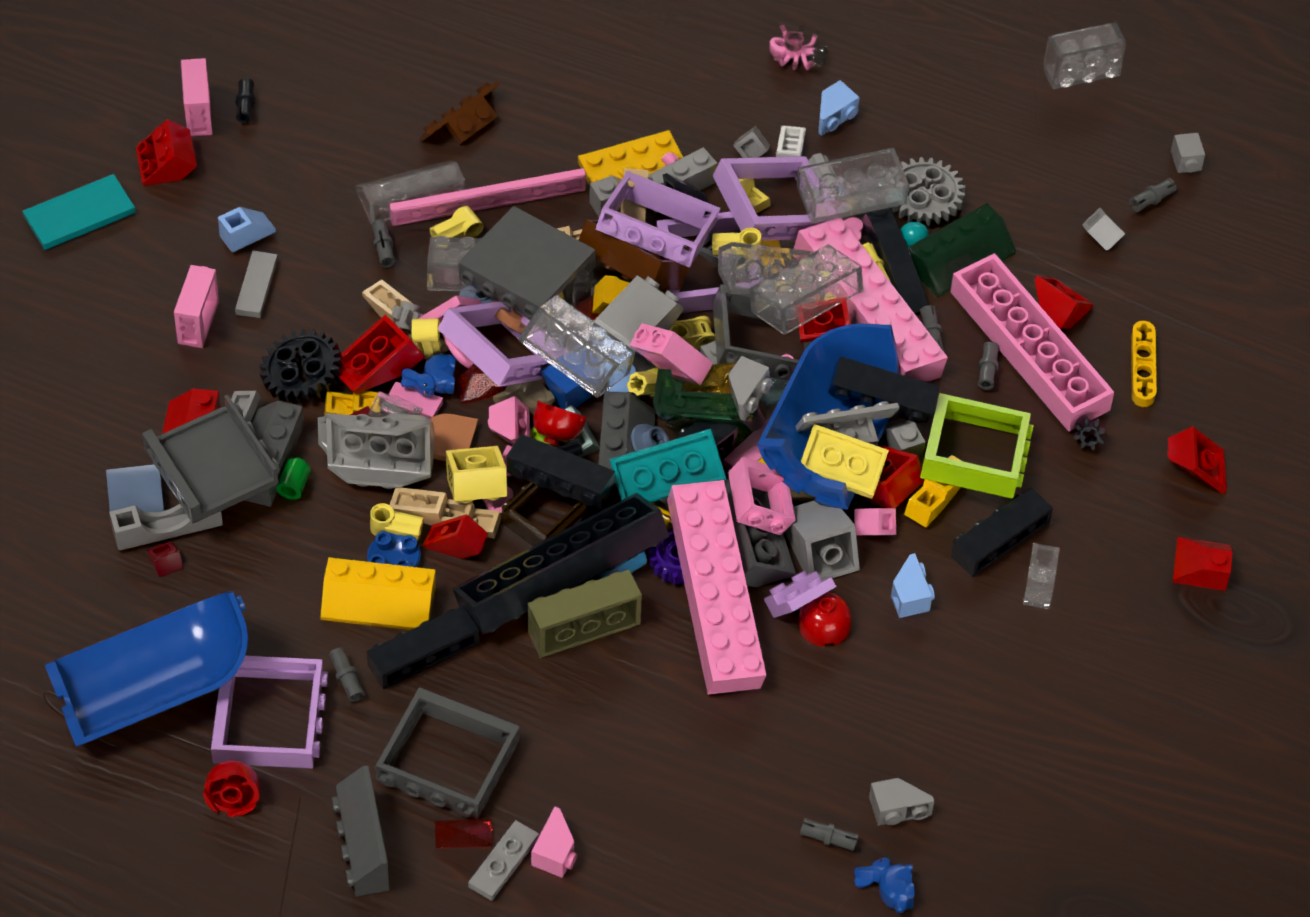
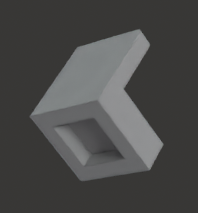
M754 126L739 137L733 146L742 158H759L768 151L770 144L758 128Z
M1101 208L1082 224L1087 232L1105 250H1109L1125 235L1122 229Z

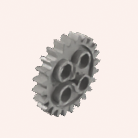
M920 157L919 162L916 163L911 158L909 165L902 161L901 167L895 166L893 173H889L888 180H886L885 197L888 198L887 204L892 205V212L899 211V218L908 216V222L916 219L919 223L926 221L928 226H930L932 220L939 225L941 218L948 222L950 215L956 216L957 210L962 209V203H964L965 185H962L963 178H957L958 171L950 172L951 165L942 167V160L934 164L933 158H930L928 162H924V159Z

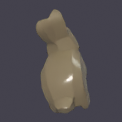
M542 380L507 385L505 391L493 396V401L497 404L515 396L529 408L530 417L533 418L537 401L552 406L555 397L551 391H547L541 382Z

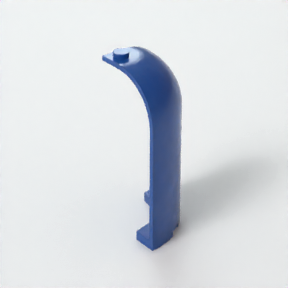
M850 324L832 329L813 340L801 355L757 444L765 463L771 470L775 469L784 478V484L797 493L803 491L816 497L815 502L847 510L855 493L847 490L846 483L824 478L807 469L801 463L812 430L797 432L795 426L802 419V416L808 413L816 412L817 415L826 414L833 409L847 411L860 405L857 401L850 399L840 400L834 394L828 393L835 364L840 356L899 374L898 351L892 325ZM890 418L872 420L878 438L876 446Z
M228 591L207 598L46 663L45 668L57 698L63 697L66 706L61 708L76 747L211 692L228 682L240 668L248 644L247 627L242 615V611H245L246 608L241 596H235L233 591Z

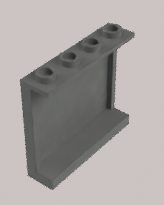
M513 206L458 262L460 280L466 285L479 289L486 296L493 297L502 302L506 307L513 308L524 314L528 319H533L542 324L544 322L543 311L583 269L591 272L596 267V251L594 248Z
M228 394L224 396L225 406L156 437L152 429L142 433L145 451L192 524L279 484L278 473L280 468L275 458L270 459L265 443L262 439L258 440L256 438L253 425L249 420H244L239 404L237 402L233 403Z

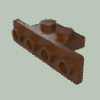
M496 81L492 85L489 82L482 85L476 90L479 94L474 98L468 95L459 102L461 107L456 111L452 107L441 115L442 121L437 123L434 120L423 128L425 133L419 138L424 141L440 128L446 126L458 144L464 142L498 117L484 97L496 89L500 83Z

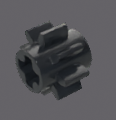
M1086 416L1085 422L1082 425L1080 423L1075 424V427L1080 432L1074 434V439H1081L1080 448L1087 445L1091 446V449L1094 450L1097 442L1104 443V439L1100 434H1104L1106 428H1099L1098 418L1095 421H1089V418ZM1091 429H1093L1094 435H1089V437H1086L1085 431L1089 432L1091 431Z

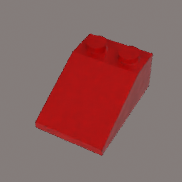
M385 314L342 353L343 359L341 361L344 366L339 368L341 376L338 377L356 395L402 376L401 374L404 369H412L425 356L413 341Z
M878 444V447L887 449L889 452L872 499L860 496L875 506L896 508L925 481V479L920 478L921 464L918 455Z

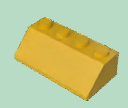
M328 557L323 584L321 620L412 630L431 618L436 591L435 569Z

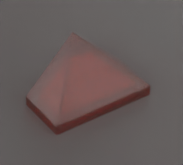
M475 364L454 383L462 405L493 397L506 389V386L499 387Z
M491 819L435 821L436 848L492 846Z

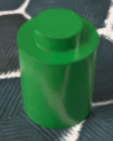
M293 458L286 461L278 481L279 484L276 485L278 494L291 500L301 497L311 472L307 462L301 458Z

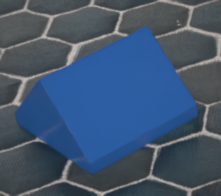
M582 344L577 345L540 370L549 390L555 397L558 407L564 410L570 405L577 408L604 389L605 366Z

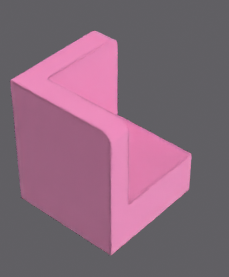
M896 508L854 509L856 535H896Z

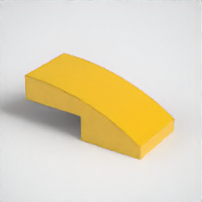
M329 391L325 397L324 416H326V413L350 415L369 406L375 416L378 417L380 393L363 391L356 395L354 393L349 395Z

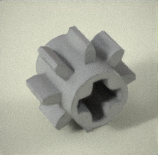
M402 301L401 307L394 305L391 317L397 319L395 323L397 326L412 331V319H418L423 314L419 313L421 306Z

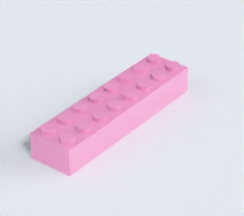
M841 217L799 230L793 252L823 292L832 290L836 297L846 296L850 322L852 324L892 325L898 351L899 374L924 382L941 378L948 359L947 355Z
M995 253L953 273L951 294L990 340L999 345L1001 353L1068 432L1076 428V423L1082 425L1085 422L1086 416L1091 421L1111 410L1114 391Z
M724 480L672 485L667 503L707 694L761 689L766 677V671Z

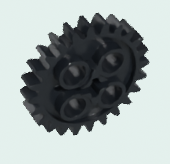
M302 329L300 335H296L295 331H292L290 338L282 335L283 341L281 343L273 341L275 348L266 349L269 356H262L264 364L259 365L262 371L260 377L266 390H269L272 397L276 395L279 401L286 398L288 403H291L296 398L298 404H300L304 397L310 402L314 394L320 398V391L322 389L329 392L328 384L337 383L335 377L341 376L339 368L344 366L341 361L343 356L337 342H334L331 336L326 338L323 331L317 335L315 329H312L309 334L306 333L305 329ZM297 350H299L300 356L302 358V366L307 379L306 382H304L303 377L301 375V366L296 354Z

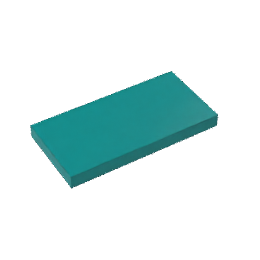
M114 174L23 210L25 220L44 250L136 213L135 206Z
M711 428L609 459L612 470L615 471V480L621 500L638 493L649 502H654L667 498L672 485L727 479Z

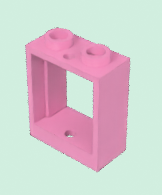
M206 58L181 60L187 128L190 129L191 136L212 135Z
M190 266L174 310L178 344L203 348L219 303L216 269L205 266Z
M643 323L635 332L634 338L629 345L669 377L698 385L702 384L713 364L712 361L675 332Z
M742 457L728 472L737 522L782 535L796 520L790 488L783 483L784 478L775 469L771 470L767 464ZM752 488L768 492L771 509L754 504Z

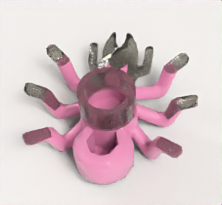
M780 23L779 27L782 30L783 38L773 37L769 44V51L773 56V60L779 61V64L784 66L791 58H794L793 70L797 69L800 56L806 70H809L811 66L825 65L824 60L828 56L827 47H814L816 39L821 33L820 30L813 34L809 44L803 45L804 24H800L799 32L791 31L787 33L784 24Z

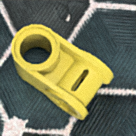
M707 316L675 321L669 330L678 334L696 350H700L701 346L715 341V334L712 333L710 328L711 320Z

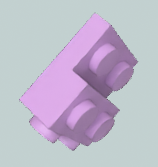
M806 570L791 577L793 580L791 584L785 586L784 583H781L770 589L771 595L764 598V601L773 618L797 610L832 590L836 585L832 577L822 580L817 571L807 574Z

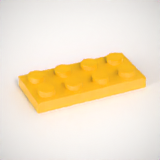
M667 130L579 155L578 164L580 168H584L586 180L590 186V183L609 176L622 179L624 168L649 170V174L666 166L661 159L668 152L674 153L678 159L683 158L670 131Z

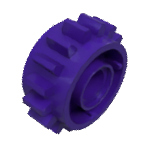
M670 530L667 539L649 549V565L654 567V575H659L662 581H668L674 585L676 583L684 584L680 560L676 557L679 555L674 531Z

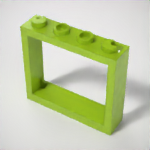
M939 393L920 478L1013 499L1016 487H1022L1024 478L1022 473L1025 471L1027 457L1023 456L1028 455L1031 442L1028 440L1031 439L1034 426L1029 424L1031 413ZM944 418L1018 434L1011 472L936 456Z

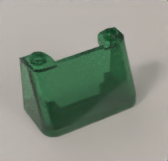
M658 369L653 399L654 411L668 427L684 428L692 426L697 421L735 424L738 426V431L752 432L764 426L766 418L765 394L759 399L755 412L750 413L746 420L743 421L739 418L732 394L683 391V381L677 380L676 382L672 377L671 369Z

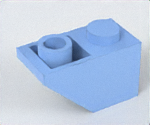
M841 80L822 91L818 130L821 136L835 130L846 120L853 119L858 113L860 97Z
M238 207L218 217L220 237L232 253L276 232L275 227L263 212Z
M915 553L909 555L893 581L891 598L899 618L930 611L931 601L935 598L932 585L927 584L925 579V567L922 562H918Z

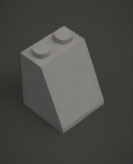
M637 275L594 322L630 347L629 345L634 338V334L642 323L670 330L684 310V307L678 304L680 298L669 290L665 294L658 289L660 284L649 276L644 280Z
M815 500L793 507L796 520L787 528L785 535L803 571L806 570L807 574L817 571L819 577L824 580L860 570L855 525L842 509L826 506L815 502Z

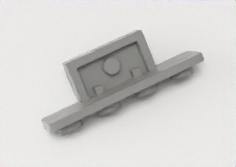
M884 401L875 404L873 407L865 408V405H858L847 411L833 409L826 414L820 415L812 412L803 415L795 427L796 431L799 432L812 430L813 425L816 424L875 445L878 442L872 420L892 417L898 411L899 405L898 403L889 404V402Z

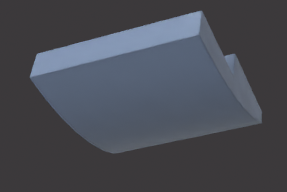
M154 464L106 470L110 511L134 505L146 512L164 511L161 475Z

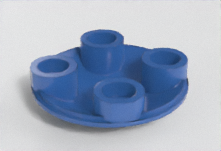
M382 531L376 535L375 540L370 544L367 551V561L417 567L421 555L420 548L414 536H402Z

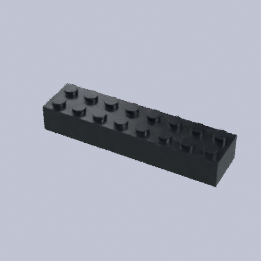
M635 493L452 589L458 606H464L478 629L483 634L496 631L499 626L510 620L520 618L524 613L528 612V603L536 598L548 597L557 594L563 589H571L581 583H586L594 576L604 571L612 570L617 564L636 557L638 553L649 547L659 545L661 541L669 537V533L661 510L640 494Z

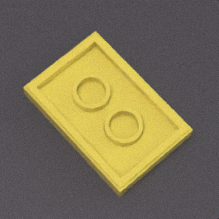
M814 424L801 463L807 469L824 478L846 483L848 491L872 499L889 450Z

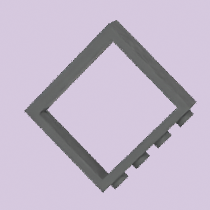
M720 284L712 302L717 366L733 369L740 357L743 356L769 367L770 377L789 381L799 360L730 346L728 312L798 327L795 303L804 301ZM811 342L804 343V350Z
M419 687L376 764V779L387 787H396L404 790L412 797L424 798L435 806L447 807L463 817H472L478 820L520 741V726ZM422 713L503 744L475 799L393 767Z

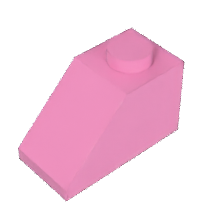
M515 396L489 407L488 426L492 432L496 433L504 441L514 445L521 434L530 437L529 408Z
M554 807L531 851V866L563 878L567 868L572 869L577 854L574 853V839L560 808Z

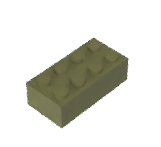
M630 570L614 572L608 577L596 581H587L583 585L572 589H563L557 594L548 597L536 598L528 603V634L539 657L542 658L640 625L642 594Z

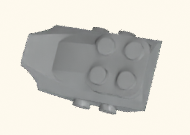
M326 413V416L318 417V445L327 455L328 469L346 483L356 484L361 487L372 485L382 486L386 489L401 488L431 477L435 452L434 425L429 418L421 415L393 413L385 417H369L366 414L355 416Z

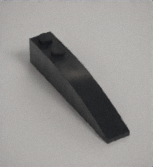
M877 182L855 187L851 207L856 217L863 222V232L868 242L873 244L878 257L884 261L883 267L891 284L916 316L920 315V309L927 306L928 302L906 242Z

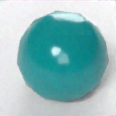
M908 222L900 229L910 253H918L927 247L929 231L925 225L919 222Z

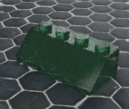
M988 203L909 246V252L919 279L937 298L951 290L953 273L994 253L1001 261L1016 253L1003 218Z

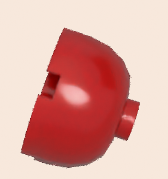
M537 401L533 416L534 427L539 434L545 436L544 442L559 446L560 442L569 443L575 440L581 434L587 419L585 416Z
M826 592L800 608L798 614L800 633L809 643L825 647V644L834 643V645L840 644L847 638L851 630V610L847 602L837 594Z
M227 760L215 765L207 774L203 797L205 803L212 811L218 813V810L228 812L226 816L230 817L242 816L252 811L259 800L260 782L256 772L248 764L237 760Z

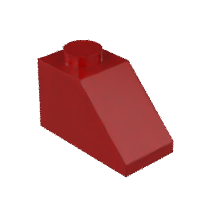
M465 514L433 524L423 543V547L455 558L464 559L476 556L483 550L484 541L488 533L471 517Z

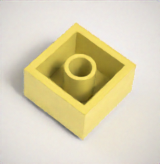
M498 446L446 451L447 480L455 502L470 503L477 499L497 500L500 497H507L506 466Z

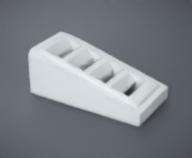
M781 126L776 157H802L806 128Z

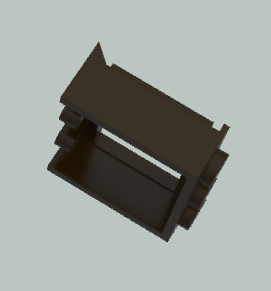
M528 482L521 488L518 495L513 499L507 500L503 505L502 524L530 545L535 546L573 526L576 522L579 523L587 519L591 508L597 512L601 510L592 506H586L579 501L545 533L519 514L546 489Z

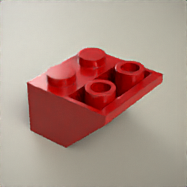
M169 119L164 121L136 146L142 184L146 186L181 181L197 167L190 129Z

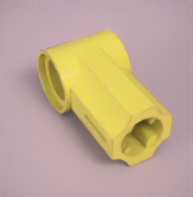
M463 206L454 212L452 218L431 227L430 234L436 246L442 248L462 237L467 239L477 237L482 232L484 225L469 206Z
M746 228L740 233H714L712 236L713 255H741L745 260L755 261L763 254L761 233L756 228Z
M439 318L412 319V341L417 342L418 349L426 359L441 353L440 331L438 330L440 325Z
M657 367L648 371L631 374L627 383L629 392H633L637 396L650 395L651 399L664 396L673 391L668 376Z
M385 503L376 504L372 507L370 530L374 536L379 532L386 531L402 536L411 535L417 541L420 539L424 517L394 511L390 505Z

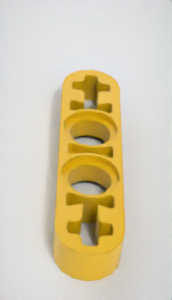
M1148 321L1136 322L1131 334L1132 400L1140 407L1151 406L1154 403L1157 392L1156 330L1154 325ZM1141 331L1145 332V335H1146L1145 341H1141V339H1142V333H1141ZM1146 350L1150 353V356L1141 357L1137 354V351ZM1145 370L1150 373V376L1144 378L1139 376L1137 372ZM1142 387H1146V396H1143L1141 393Z

